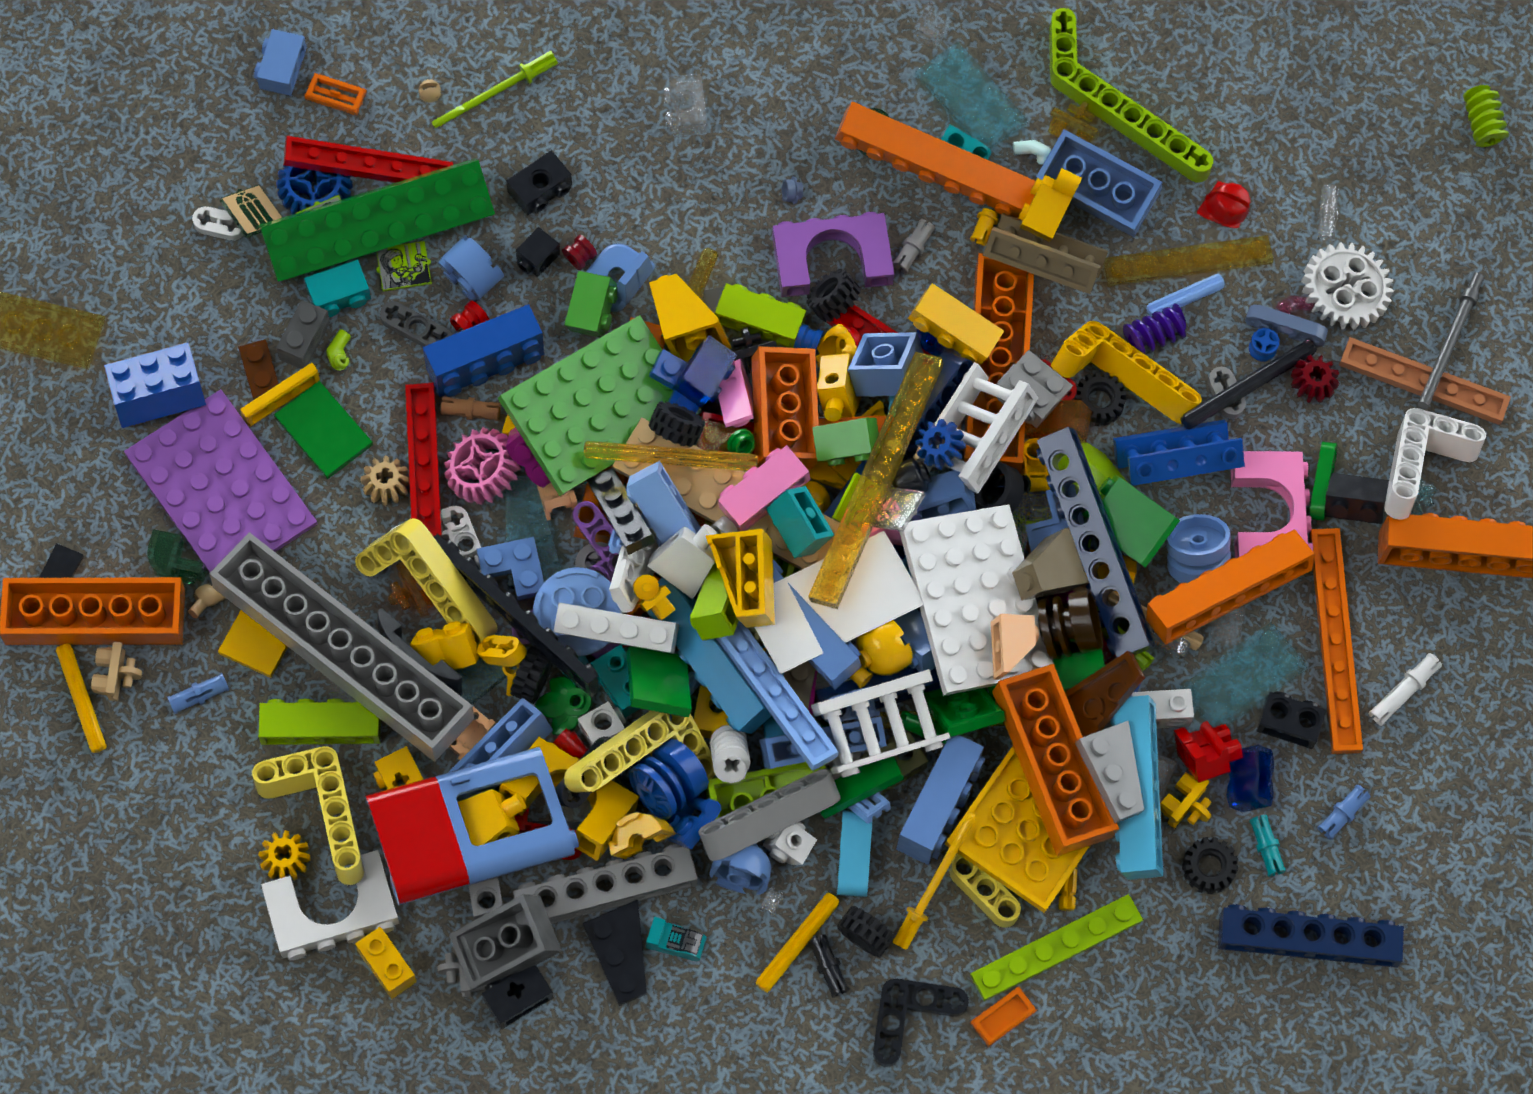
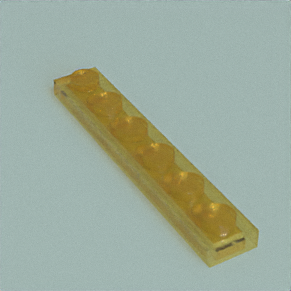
M1268 235L1106 257L1103 266L1107 285L1110 287L1272 264L1274 259Z

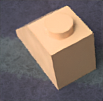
M1000 614L991 621L994 680H1000L1008 674L1036 645L1039 638V629L1035 625V615Z

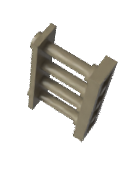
M1002 213L998 227H993L983 256L1091 294L1095 280L1099 278L1108 254L1107 250L1055 232L1053 239L1048 242L1019 228L1023 220Z

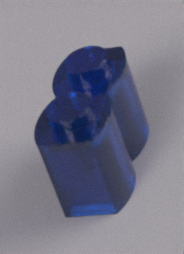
M1259 744L1242 748L1243 758L1230 762L1231 772H1228L1230 780L1226 792L1229 807L1240 812L1270 807L1274 796L1271 779L1274 772L1273 752L1271 749Z

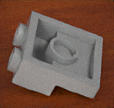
M1030 350L1016 364H1013L996 384L1013 390L1019 380L1029 383L1039 399L1024 422L1032 424L1035 428H1038L1073 387L1071 383ZM997 398L1002 404L1006 402L1005 400Z

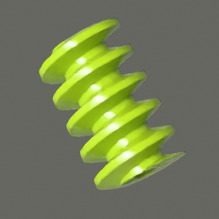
M1488 85L1475 86L1467 90L1463 95V99L1466 102V110L1469 112L1470 127L1474 132L1475 145L1482 148L1496 145L1509 137V132L1503 130L1507 126L1506 121L1500 120L1504 117V112L1498 110L1502 106L1501 102L1496 100L1499 97V93L1495 90L1490 91L1491 87Z

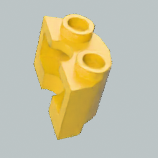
M639 812L628 814L616 823L617 828L613 833L612 841L609 840L611 856L627 859L643 851L642 845L646 839L650 840L653 838L659 843L675 835L676 832L662 818Z

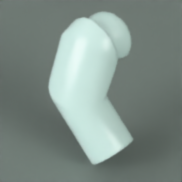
M1037 140L1013 142L1014 156L1037 155L1036 160L1039 165L1044 164L1051 152L1050 147Z

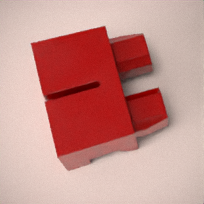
M1205 721L1201 724L1198 731L1189 733L1185 727L1174 730L1176 752L1198 783L1231 772L1230 762L1243 758L1241 743L1237 739L1232 740L1230 730L1226 724L1212 728L1209 722Z

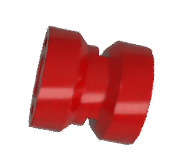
M471 300L464 306V310L461 313H456L450 318V323L456 331L460 328L466 330L488 321L489 317L475 301Z

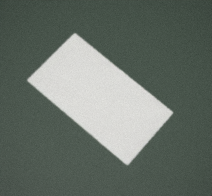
M882 531L775 582V625L758 626L755 629L779 673L782 674L823 654L789 584L845 643L923 606V602L918 588L885 531Z

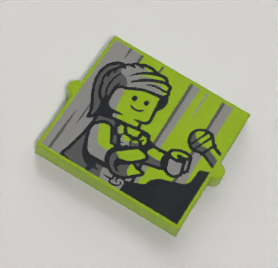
M425 241L395 245L376 251L379 265L376 271L380 273L383 292L432 284L429 270L431 260L427 258Z

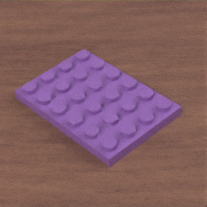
M221 389L205 399L206 405L187 410L124 451L125 456L209 573L249 532L276 552L318 525L317 520Z

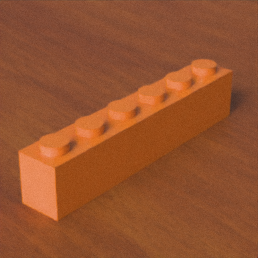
M1295 529L1286 534H1278L1272 541L1262 546L1257 545L1251 548L1248 553L1238 558H1231L1222 566L1214 570H1207L1198 578L1188 583L1179 584L1173 591L1165 595L1155 596L1147 604L1146 621L1166 645L1312 571L1315 553Z

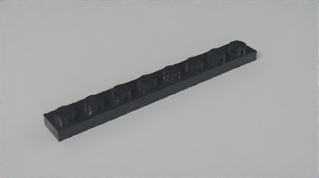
M439 534L434 536L437 543L475 594L591 698L600 691L597 679L599 675L590 664L584 665L578 660V655L570 646L566 645L564 647L559 643L558 637L550 628L546 627L544 629L540 626L536 616L530 610L524 611L521 609L511 593L502 592L499 589L498 583L491 575H483L472 558H464L453 541L450 539L445 541Z

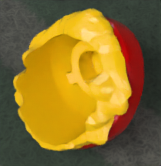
M837 324L830 328L820 339V343L817 346L819 354L816 356L817 366L820 368L821 357L827 355L850 353L852 361L861 341L859 332L853 327L843 326L842 324ZM835 375L834 381L838 380L839 377Z

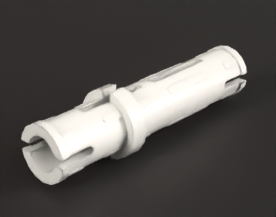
M1428 653L1413 670L1409 669L1404 674L1405 678L1377 706L1369 711V716L1372 717L1374 715L1373 720L1380 726H1383L1417 690H1422L1426 686V681L1442 667V663L1438 662L1439 659L1433 654Z

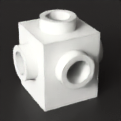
M798 822L767 837L763 846L770 850L769 855L780 863L787 862L790 865H803L817 839L805 831L806 827L801 822Z

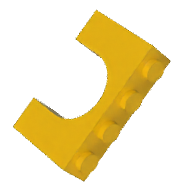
M538 737L529 748H541L554 787L564 778L567 769L579 761V758L572 757L559 749L554 743L547 742L541 737ZM530 775L500 784L499 792L504 794L507 799L518 793L526 804V809L518 813L523 815L535 798L542 792L538 778ZM613 780L598 790L593 791L588 796L587 800L592 807V811L576 830L579 847L576 849L596 861L608 849L609 840L612 841L613 833L617 828L616 823L624 816L635 813L639 800L638 795Z

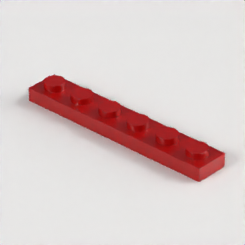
M293 136L286 137L283 166L392 183L453 165V162Z
M434 382L405 385L411 519L420 520L433 537L436 534L442 537Z

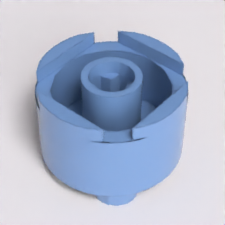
M466 235L449 249L438 262L444 270L443 274L454 285L458 282L463 288V294L470 301L480 300L504 277L498 265L494 268L491 267V257L472 238H467Z

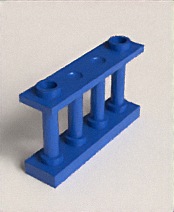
M1225 420L1201 423L1190 430L1183 426L1113 438L1116 466L1118 469L1129 467L1130 484L1132 486L1245 467L1242 438L1229 440L1228 425Z

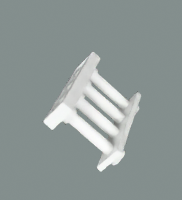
M974 362L969 371L964 374L962 382L935 422V426L939 419H944L946 424L953 422L958 428L965 415L990 424L982 438L962 431L964 437L961 441L975 448L967 462L954 457L952 459L954 462L953 467H949L946 463L944 464V466L960 472L959 477L969 490L979 493L1039 397L1029 383L1021 380L1018 381L1013 390L989 382L986 373L978 363ZM981 391L1006 401L997 414L972 404ZM918 447L914 455V458L921 462L924 461L925 458L921 459L917 455V452L921 449ZM933 465L930 466V467L927 466L929 472H930L931 468L933 467Z
M929 669L811 705L814 717L823 714L824 719H828L842 765L831 768L832 774L841 772L843 778L860 773L858 767L920 747H925L926 752L943 747L942 741L950 739L949 733L936 735L923 690H925L924 683L933 681ZM907 689L908 694H912L925 740L912 744L908 743L895 698H898L896 692ZM878 697L880 703L884 702L897 744L896 749L883 753L880 751L867 708L870 706L868 700ZM851 706L852 711L857 713L870 756L857 761L852 759L839 715H842L841 709Z

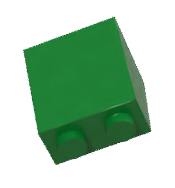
M1117 475L1112 479L1108 477L1101 485L1099 492H1101L1100 496L1119 548L1125 555L1146 568L1180 520ZM1086 509L1082 512L1084 524L1089 519V513Z

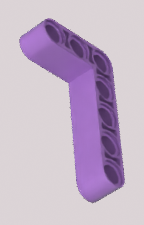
M583 501L574 508L572 518L601 559L589 569L601 572L611 583L615 570L612 565V559L617 553H610L609 546L601 547L596 544L595 535L598 531L605 530L611 536L613 528L594 503ZM581 507H589L593 510L594 518L591 522L583 523L579 520L578 510ZM512 627L513 637L518 638L522 644L530 643L528 640L520 639L516 630Z

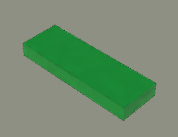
M891 756L859 767L860 773L843 778L841 776L834 781L841 799L833 806L820 811L824 819L904 780L896 757Z

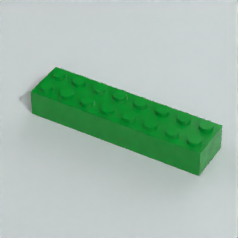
M474 158L260 224L259 227L276 280L279 282L495 215L479 160Z

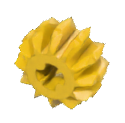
M287 830L283 832V838H279L278 834L273 832L272 838L274 842L271 843L264 840L262 844L266 850L259 852V858L264 860L260 864L262 870H269L268 876L270 879L275 878L278 873L279 879L287 877L286 874L289 873L293 880L298 879L295 870L298 869L300 872L305 873L307 868L303 863L311 860L310 854L305 853L309 849L307 842L300 843L301 836L299 834L294 835L290 839V833ZM287 852H289V859L283 858L282 860H280V853L286 854Z

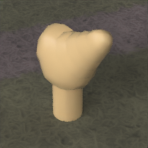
M209 584L201 585L195 590L196 602L188 610V613L193 618H198L206 607L214 606L226 598L217 592L213 586Z

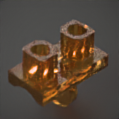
M403 562L397 564V574L404 587L401 588L397 581L390 585L393 593L388 596L389 603L391 605L400 604L403 610H407L411 607L408 602L410 598L420 617L428 615V609L433 607L434 604L423 589L418 590L416 586L418 582Z

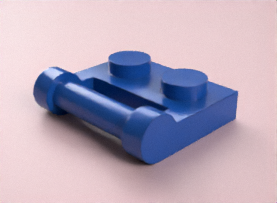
M699 796L690 802L686 801L683 808L676 811L673 816L666 820L676 832L675 835L667 838V840L692 850L701 838L698 832L699 829L707 823L714 821L721 812L720 803L714 799L705 800L699 798ZM695 809L702 811L699 817L691 815Z

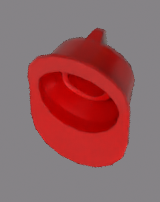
M1217 181L1211 192L1205 196L1204 202L1196 213L1225 227L1239 228L1249 213L1251 203L1249 193L1240 184Z

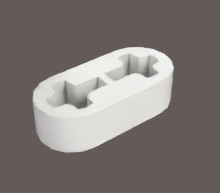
M200 207L194 212L192 217L195 229L205 235L227 240H238L246 232L234 214L229 211L212 207ZM206 215H209L212 222L202 225L199 219H204ZM237 222L239 228H234L233 232H229L226 225Z

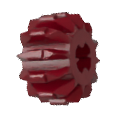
M1310 354L1305 361L1300 359L1297 362L1296 368L1291 372V378L1294 379L1291 383V388L1299 389L1297 398L1306 394L1308 395L1307 403H1310L1313 397H1315L1320 404L1324 401L1325 397L1330 399L1333 396L1334 390L1339 386V380L1336 379L1338 378L1339 370L1331 369L1333 360L1324 363L1323 355L1315 360Z

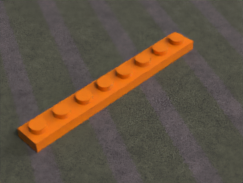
M1340 528L1311 529L1309 536L1310 543L1313 544V552L1315 553L1313 575L1332 754L1361 753L1363 751Z

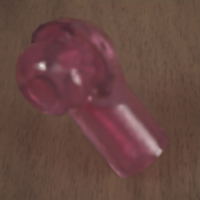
M1291 295L1278 302L1276 309L1287 314H1291L1294 310L1312 312L1315 303H1306L1305 301L1308 297Z

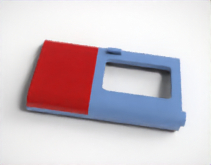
M540 747L365 796L387 862L393 892L398 905L575 855L574 848L579 847L575 831H569ZM526 776H536L552 818V824L474 846L470 841L457 797Z

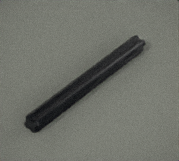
M1312 340L1302 342L1183 414L1180 419L1181 423L1188 430L1194 428L1293 368L1300 359L1304 361L1310 354L1314 355L1317 351L1316 345H1314Z

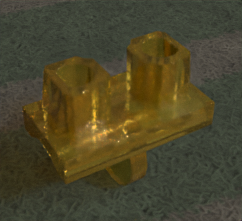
M1083 101L1080 107L1070 103L1067 111L1075 114V117L1056 107L1053 108L1050 114L1052 120L1048 133L1057 138L1068 127L1076 130L1075 135L1089 143L1092 140L1096 141L1100 135L1098 129L1082 121L1084 119L1092 123L1095 115L1087 112L1089 103Z

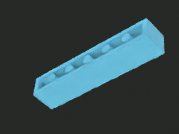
M1149 695L1129 697L1110 720L1112 726L1129 721L1144 805L1143 812L1120 821L1118 824L1119 830L1115 834L1116 841L1120 842V853H1116V866L1118 871H1121L1128 880L1163 877L1156 703Z

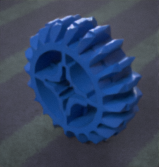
M283 166L284 170H279L278 172L279 179L276 181L277 189H279L277 192L278 197L283 200L282 203L285 209L290 208L292 215L313 206L315 201L323 202L336 195H339L340 199L351 197L350 189L353 188L352 176L332 173L335 177H330V174H323L315 170H308L306 173L299 175L307 169ZM316 176L317 185L313 192L312 182H314V177ZM294 191L307 194L310 200L301 198ZM326 193H330V194L327 195L326 197L321 198L322 195H324V194H326Z

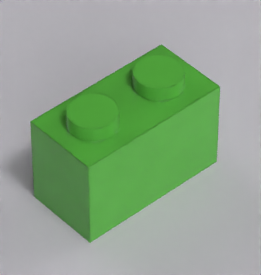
M578 271L564 325L572 332L599 338L604 336L605 331L610 329L612 322L610 314L612 303L615 304L618 299L617 283L611 277Z
M860 418L812 427L817 462H828V466H838L845 464V459L854 457L855 462L872 460V454L881 453L877 418Z

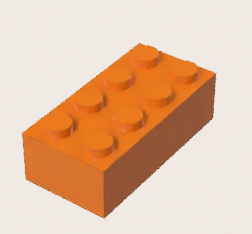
M759 346L751 358L756 467L764 464L766 457L777 448L781 450L787 445L807 469H812L817 463L812 427L819 426L815 349Z

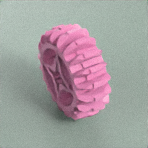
M482 427L480 433L472 429L470 437L462 434L463 441L461 443L453 442L455 450L447 452L451 460L444 462L447 469L444 475L448 480L449 488L459 498L471 504L475 501L477 504L482 505L485 500L493 503L494 496L496 495L503 498L502 491L505 488L512 490L509 483L518 480L514 472L521 470L520 465L507 452L506 443L508 436L494 428L489 431ZM497 449L499 452L493 454L492 452L486 453L485 450ZM478 479L479 483H467L466 480Z

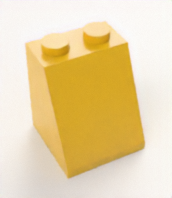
M677 274L664 275L657 280L649 282L662 334L673 355L689 363L731 349L730 342L718 317Z

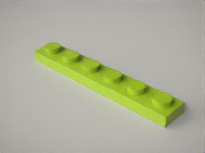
M1127 894L970 973V976L985 1002L1143 922V918L1130 895Z

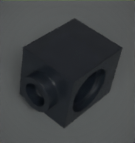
M540 227L516 249L518 267L526 274L532 272L537 277L560 255V243Z

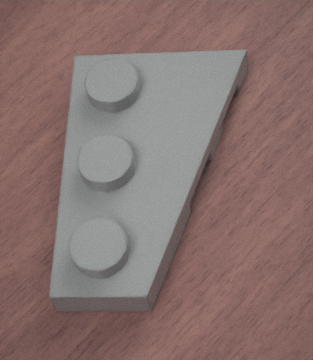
M1129 721L1077 740L1075 744L1114 823L1143 812L1144 805Z

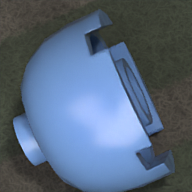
M755 843L724 859L713 861L709 875L711 878L715 875L718 878L716 883L723 888L745 894L742 888L744 887L758 890L756 895H760L767 890L771 874V863L766 853Z

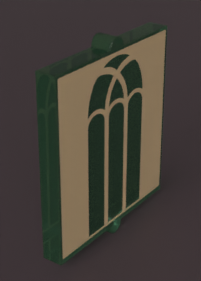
M260 185L245 190L238 189L236 193L220 199L221 204L245 238L260 234V224L283 218Z

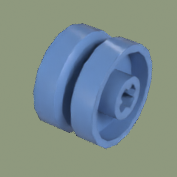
M1204 514L1184 516L1179 519L1180 522L1166 539L1168 551L1167 568L1170 575L1180 583H1188L1198 578L1203 572L1214 570L1231 559L1230 530L1227 524L1217 517Z

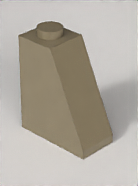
M1069 527L1045 537L1012 572L1022 601L1069 592L1088 583Z

